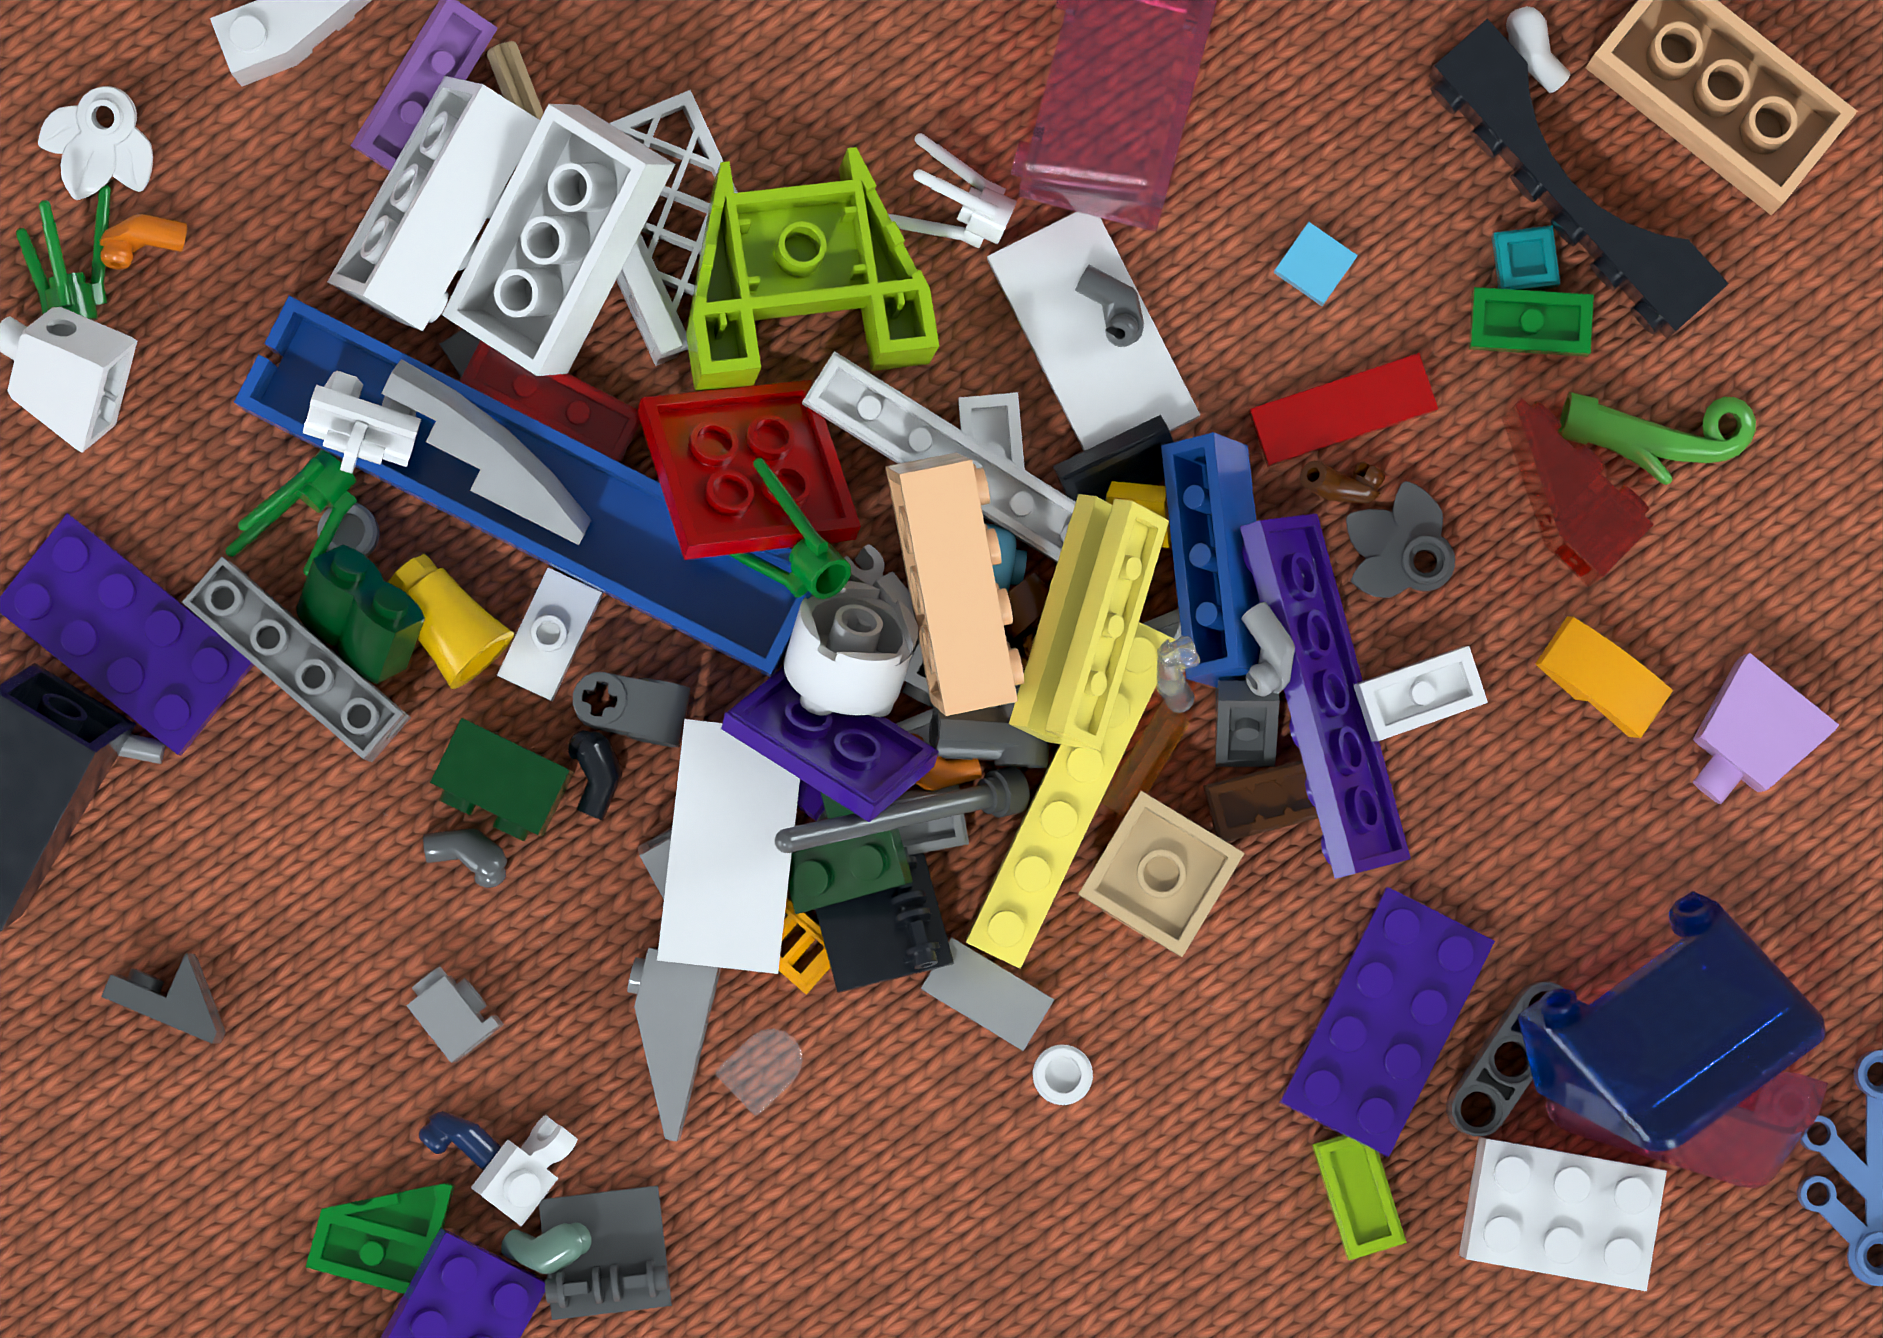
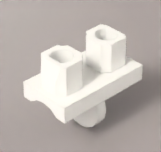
M340 371L333 372L324 387L316 385L303 433L323 439L324 447L345 453L340 470L352 474L358 458L381 465L382 459L407 467L421 419L416 417L415 410L387 396L384 397L382 406L359 399L363 383L357 377Z

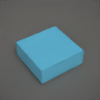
M1308 222L1276 267L1274 274L1320 306H1323L1358 255Z

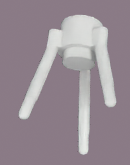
M918 133L915 136V142L975 187H971L970 191L967 192L921 169H917L913 174L915 180L963 204L957 220L967 224L965 228L888 213L891 221H895L898 228L902 230L961 240L977 248H980L983 239L998 245L1017 201L1004 195L1006 188L988 181L942 146L936 144L924 134Z

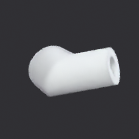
M1526 6L1515 9L1510 13L1506 22L1509 43L1527 61L1528 72L1549 93L1555 92L1568 80L1570 71L1551 53L1547 21L1541 12L1534 7Z

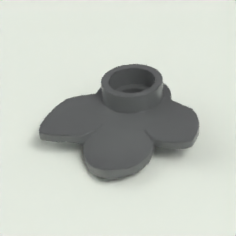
M1405 481L1397 491L1392 512L1380 509H1367L1347 515L1346 526L1350 542L1356 551L1365 558L1353 573L1351 583L1364 593L1373 597L1391 598L1409 587L1417 591L1428 592L1442 587L1452 576L1455 568V554L1449 542L1441 536L1443 525L1442 510L1425 490ZM1426 551L1433 555L1436 563L1433 571L1422 573L1415 568L1413 560L1418 552Z

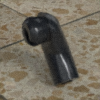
M581 730L571 737L568 744L569 756L579 761L588 780L576 810L603 821L622 778V767L610 741L599 732Z

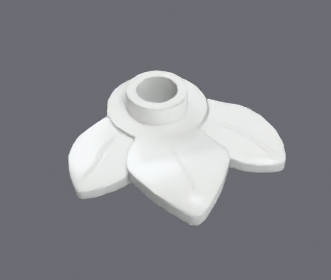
M112 86L94 88L81 98L78 105L60 107L53 111L42 125L38 145L46 151L63 154L60 165L61 177L66 189L75 200L84 199L98 192L109 182L112 176L125 186L141 192L146 188L152 173V145L147 137L135 127L137 121L135 105L131 98L121 89ZM100 106H107L114 113V123L109 128L100 125L96 119V112Z

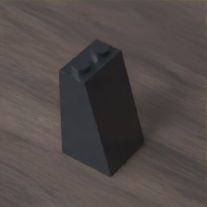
M36 663L0 684V931H3L24 914L117 759L124 743L136 726V723Z

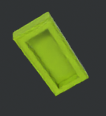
M1345 1135L1312 1144L1347 1260H1353L1407 1243L1379 1152Z

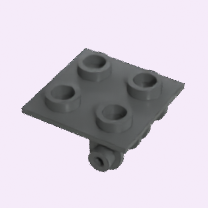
M658 1185L541 1200L539 1211L542 1234L557 1225L576 1222L587 1227L592 1241L587 1253L580 1255L576 1261L553 1274H547L545 1293L547 1303H550L552 1320L672 1306Z

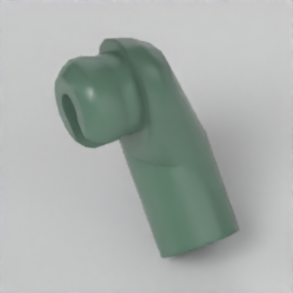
M576 1222L557 1225L537 1238L518 1229H513L505 1235L501 1245V1252L503 1256L539 1273L553 1274L576 1261L580 1255L587 1253L592 1243L591 1234L586 1226Z

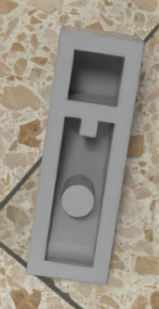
M648 948L646 959L635 957L627 992L637 994L634 1008L664 1138L677 1142L681 1138L721 968L657 961L658 949Z

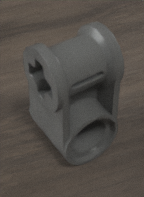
M593 672L584 676L577 683L573 692V706L578 719L585 726L592 729L625 735L630 739L679 748L691 688L655 679H636L606 672ZM598 686L608 687L609 698L617 701L615 708L605 707L602 716L592 715L591 705L583 702L585 695L596 694Z

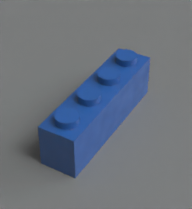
M1212 432L1161 445L1186 679L1218 688V681H1234L1239 678H1245L1251 666L1258 664L1261 647L1241 618L1249 609L1257 605L1260 600L1253 574L1249 571L1243 559L1242 546L1244 540L1240 529L1241 526L1256 522L1248 445Z

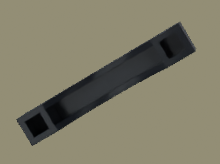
M1488 18L1434 65L1429 78L1435 83L1430 90L1437 101L1449 113L1454 115L1459 110L1474 126L1470 134L1477 145L1489 157L1495 158L1499 154L1514 170L1510 178L1516 188L1529 201L1535 202L1539 198L1554 214L1550 222L1556 232L1569 245L1575 246L1579 242L1594 258L1590 266L1596 276L1609 289L1614 291L1620 287L1634 302V305L1630 308L1633 316L1649 333L1655 335L1660 331L1668 339L1729 284L1689 239L1659 235L1626 223L1598 206L1572 183L1552 156L1538 127L1529 93L1527 61Z

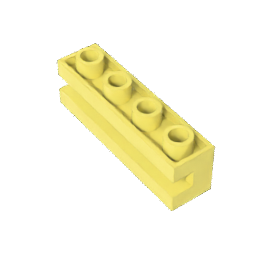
M1078 494L1055 573L1050 583V589L1038 629L1033 639L1031 652L1024 671V684L1020 685L1017 693L1018 701L1014 704L1009 721L1010 725L1045 742L1097 751L1101 750L1169 520L1134 501L1114 499L1113 505L1097 496Z

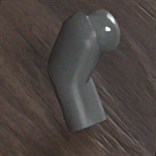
M468 828L423 834L424 853L427 863L459 859L468 869L475 873V882L485 888L496 887L505 880L507 859L503 849L480 830Z

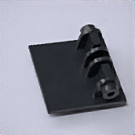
M904 847L913 882L815 909L837 993L954 964L924 852L909 855L907 847Z

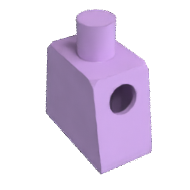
M1751 653L1739 657L1733 665L1693 740L1713 757L1694 779L1693 784L1719 804L1723 803L1740 780L1757 792L1766 791L1829 737L1839 724Z

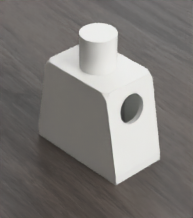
M52 307L28 327L10 316L1 321L0 352L14 360L8 392L15 402L82 453L116 425L137 345L136 339L62 307Z

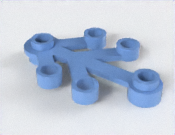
M1872 1050L1863 1054L1854 1067L1855 1083L1859 1090L1866 1094L1865 1163L1837 1136L1834 1123L1827 1117L1820 1115L1808 1116L1801 1121L1797 1130L1798 1140L1801 1145L1808 1150L1819 1152L1865 1199V1224L1836 1198V1188L1826 1177L1812 1175L1804 1178L1798 1186L1797 1198L1805 1209L1819 1212L1849 1243L1847 1260L1853 1274L1864 1283L1873 1286H1883V1264L1873 1267L1867 1260V1251L1872 1245H1883V1084L1875 1086L1869 1081L1867 1076L1868 1069L1872 1064L1876 1062L1883 1064V1050ZM1814 1122H1821L1827 1129V1137L1819 1145L1812 1144L1807 1137V1130ZM1816 1182L1822 1183L1827 1190V1197L1820 1205H1813L1807 1199V1189Z

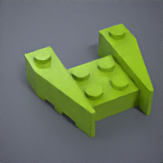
M857 147L847 148L839 167L841 181L734 193L730 162H720L713 183L686 331L695 392L754 385L761 370L754 321L861 308L871 371L930 364L939 348L930 287L921 270L917 271L904 246L905 239L896 222L891 221L875 190L876 184Z

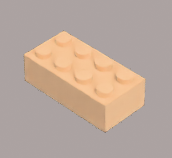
M1638 0L1585 67L1770 215L1784 204L1858 112L1718 0Z
M957 452L885 466L913 613L918 625V639L930 702L945 716L1017 702L1015 685L1024 684V673L1018 649H1011L1009 642L1006 641L1004 625L1013 624V616L1006 588L999 589L998 583H995L992 566L1001 564L1002 560L996 531L994 528L988 529L983 519L981 505L990 504L989 487L983 467L976 468L972 459Z

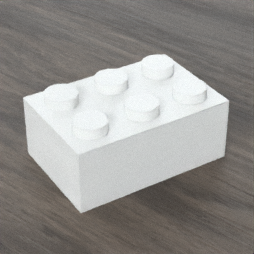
M1479 1137L1459 1256L1467 1260L1647 1291L1667 1171Z

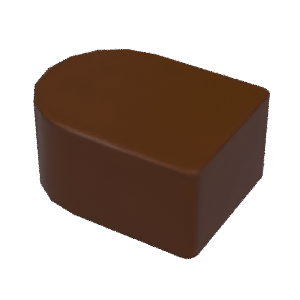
M1033 573L1008 592L1013 624L1004 625L1006 638L1011 644L1021 639L1028 630L1036 627L1040 622L1049 588L1037 573Z

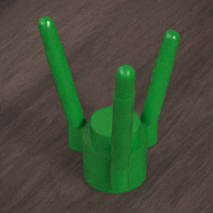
M108 185L102 187L98 194L91 283H86L83 272L67 274L57 227L49 201L42 200L39 203L43 231L53 271V277L49 278V283L27 230L24 228L17 229V239L39 294L42 315L52 307H62L95 321L98 319L96 306L107 304L104 287L105 264L101 261L100 257L103 246L100 245V239L105 230L109 228L111 190Z
M320 450L297 475L240 520L238 528L243 532L226 548V555L229 557L236 556L299 499L318 513H321L328 506L333 509L303 569V573L307 576L313 558L327 551L344 515L357 502L356 498L348 492L357 482L353 474L340 470L342 463L330 453Z
M756 458L753 462L754 468L804 539L800 540L790 552L789 561L792 571L790 573L750 552L730 554L729 556L783 584L796 598L802 597L807 591L818 599L834 596L847 584L851 575L850 564L831 543L823 539L816 532L762 458Z

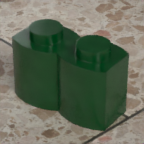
M344 544L313 558L296 607L298 617L310 632L326 643L336 646L340 657L350 668L361 677L376 684L407 669L425 619L418 604L407 593L385 582L380 571L364 554Z

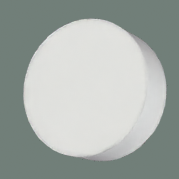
M1062 1044L1049 1047L1035 1061L1033 1067L1034 1085L1038 1093L1051 1103L1058 1105L1075 1103L1087 1094L1092 1084L1093 1070L1091 1063L1082 1051L1073 1046Z

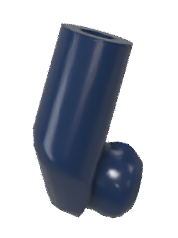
M444 1111L429 1116L431 1121L419 1131V1139L433 1153H444L450 1143L453 1142L483 1171L501 1149V1146L478 1124Z

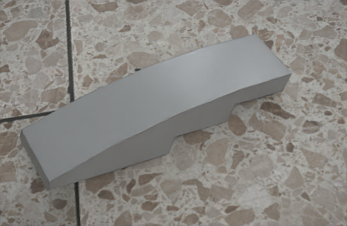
M401 359L391 372L381 394L436 421L426 442L480 469L470 491L579 545L591 522V518L554 473L507 428L459 392Z

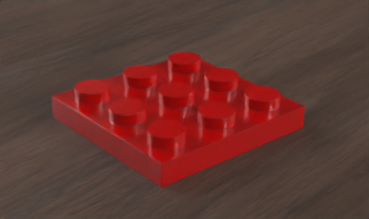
M812 380L641 398L637 412L684 560L790 548L804 539L754 468L753 462L756 458H762L823 539L829 543L856 540L861 525L825 418L802 404V401L813 386Z

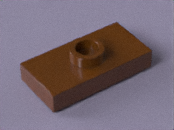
M1303 760L1204 785L1203 788L1216 836L1225 842L1318 819L1316 807L1310 802L1306 792L1305 780L1307 774Z

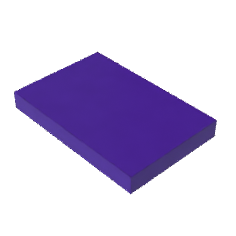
M784 667L726 712L721 727L726 733L868 822H871L934 767L939 753L938 750L885 717L846 715L836 712L828 715H816L807 711L800 703L801 695L788 681Z

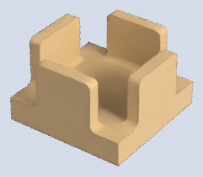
M1140 791L1078 895L1149 940L1157 942L1178 956L1183 957L1245 853Z

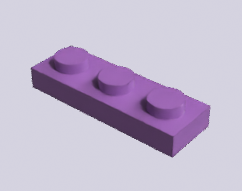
M439 0L350 146L388 171H391L444 76L466 80L498 28L457 0Z

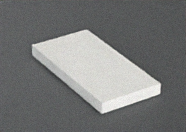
M1094 204L987 256V261L1083 451L1159 415L1164 419L1170 432L1200 417V413ZM1088 265L1133 287L1138 293L1144 319L1142 336L1137 342L1127 347H1118L1109 342L1105 333L1106 325L1102 305L1075 291Z
M685 719L657 961L778 974L792 852L783 853L779 851L775 846L774 839L780 830L795 826L800 778L721 729L722 723Z

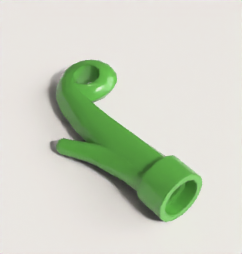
M1569 392L1559 420L1558 438L1585 445L1589 442L1609 449L1639 465L1660 483L1668 485L1673 480L1672 475L1657 457L1697 463L1726 461L1740 455L1752 442L1756 431V419L1752 409L1745 401L1735 397H1722L1713 401L1707 408L1703 418L1704 437H1700L1598 404V398ZM1729 413L1736 419L1737 427L1732 436L1724 439L1718 429V421L1722 415Z

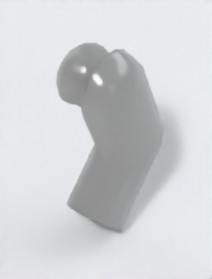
M1262 602L1249 609L1242 616L1241 620L1261 647L1258 664L1251 666L1246 674V681L1254 694L1265 697L1272 692L1280 693L1289 684L1295 646L1293 640L1266 602Z

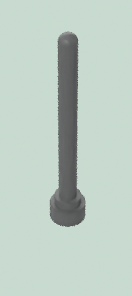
M1017 767L1000 768L988 771L984 778L980 779L974 787L889 805L871 822L866 821L855 813L782 829L776 834L774 842L779 851L791 853L977 810H982L987 814L1001 818L1022 813L1026 810L1030 798L1029 786L1024 774Z

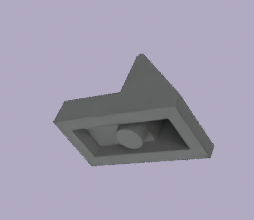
M1246 677L1234 681H1218V688L1215 687V767H1275L1279 693L1272 692L1265 697L1258 696L1250 690Z
M185 954L168 994L161 992L165 981L134 968H131L128 977L121 974L110 975L101 997L211 1044L222 1042L226 1031L195 954Z

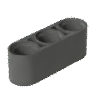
M1534 982L1525 986L1515 996L1448 1097L1446 1114L1450 1123L1458 1131L1471 1136H1487L1494 1133L1503 1124L1572 1020L1574 1004L1570 994L1562 986L1553 982ZM1542 991L1551 994L1558 1004L1556 1019L1544 1027L1535 1024L1528 1013V1005L1531 998ZM1508 1041L1517 1043L1525 1055L1522 1069L1512 1076L1501 1074L1494 1063L1496 1050ZM1479 1091L1488 1097L1491 1104V1113L1483 1124L1471 1126L1462 1118L1461 1103L1468 1094Z

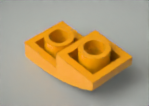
M1571 616L1566 617L1535 663L1536 666L1575 700L1591 703L1628 737L1641 738L1673 691L1627 652L1591 627Z

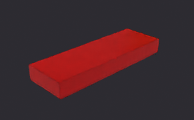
M480 340L459 381L619 463L641 423L637 412L638 409L568 373L536 376L482 340Z
M1420 353L1251 408L1249 414L1267 467L1437 412L1438 406Z

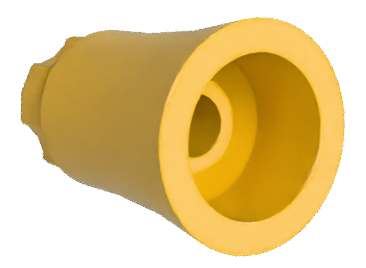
M425 553L406 562L387 582L402 589L422 610L425 619L418 640L432 657L451 689L459 688L479 675L501 655L514 637V632L485 611L456 583L444 568L438 569Z

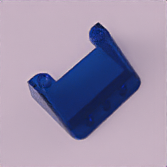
M1691 891L1686 896L1678 899L1669 911L1671 929L1682 939L1590 1005L1578 1000L1575 992L1572 990L1555 989L1546 993L1541 1000L1518 1014L1536 1091L1635 1145L1650 1151H1667L1683 1145L1816 1047L1826 1034L1822 1014L1719 903L1695 891Z

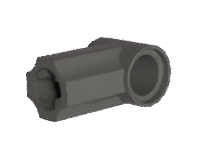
M1014 704L998 705V708L988 707L945 716L934 706L929 726L930 746L939 751L937 757L995 760V765L1008 767L1048 768L1049 742H1045L1009 724Z

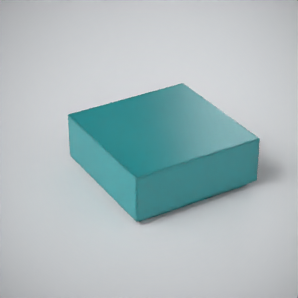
M1553 225L1494 232L1492 234L1498 289L1537 290L1554 288L1560 285Z

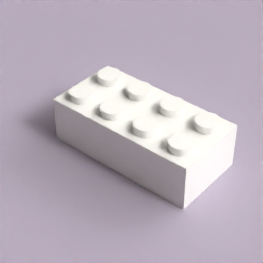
M444 76L327 283L381 315L423 331L427 323L434 322L443 312L449 297L446 289L457 270L461 271L466 268L478 244V240L475 238L486 219H491L506 189L505 186L526 150L540 120L483 84Z
M548 104L442 316L536 376L567 374L675 164L580 105Z

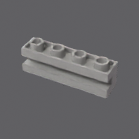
M221 557L182 601V603L362 759L373 762L411 719L370 681L358 675L343 661L340 655L310 632L303 623L236 565Z

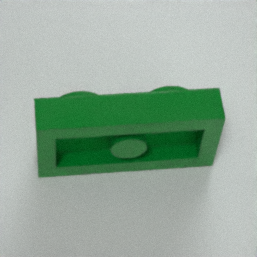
M1474 287L1471 300L1469 350L1588 357L1591 354L1594 294Z

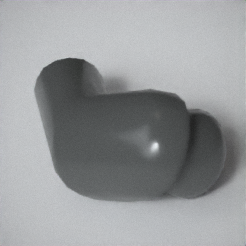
M1088 265L1075 291L1102 305L1106 325L1105 333L1109 342L1118 347H1127L1137 342L1142 336L1144 319L1138 293L1133 287Z

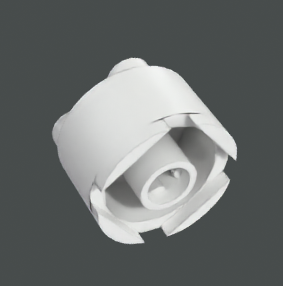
M848 581L839 593L830 598L818 599L815 596H811L809 599H806L805 596L801 602L784 658L786 677L792 687L801 695L800 703L802 707L816 715H828L836 712L846 715L883 717L891 712L894 702L899 697L918 638V625L915 617L903 603L897 599L896 606L893 608L892 605L879 599L880 589L855 581Z

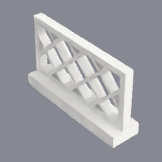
M691 90L609 123L646 147L682 160L672 188L664 186L660 194L666 197L667 201L657 226L646 222L641 232L653 236L649 247L647 248L640 233L616 279L655 366L676 358L680 352L688 349L686 331L676 311L683 292L692 296L694 293L695 285L688 283V279L698 254H701L710 205L708 202L677 190L688 163L711 171L715 178L720 162H723ZM683 109L693 130L686 150L653 137L660 118ZM651 123L647 134L634 130ZM696 141H698L704 157L692 153ZM733 183L734 193H738ZM673 201L707 213L696 242L663 229ZM659 239L692 251L681 280L657 270L652 255ZM665 285L677 289L673 302Z

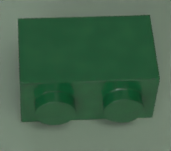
M461 718L430 783L443 789L439 801L470 816L477 805L497 815L492 825L493 827L525 842L529 832L544 837L574 772Z

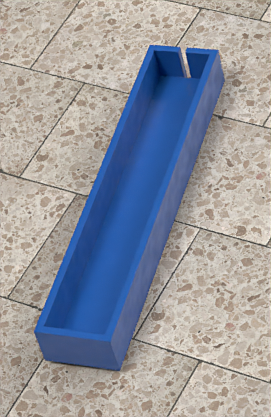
M288 296L264 343L275 354L283 358L277 367L269 359L258 354L234 400V403L242 410L343 461L345 453L324 447L323 439L303 433L316 385L324 387L333 372L340 371L357 377L363 383L359 399L382 406L385 395L381 393L391 372L402 359L456 390L507 428L554 473L591 518V522L580 544L577 545L470 491L480 469L427 443L426 440L436 421L417 411L416 417L420 418L421 422L407 467L382 459L381 465L358 458L355 465L356 468L768 677L773 676L779 670L786 655L801 602L805 596L806 599L813 596L809 591L802 597L796 598L783 584L742 564L729 555L684 560L659 482ZM790 548L750 552L789 573L792 572L789 561L792 550Z

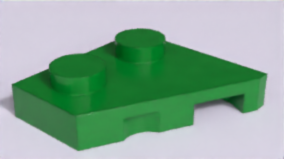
M442 1183L322 1208L306 1268L405 1294L440 1228H444L455 1185Z

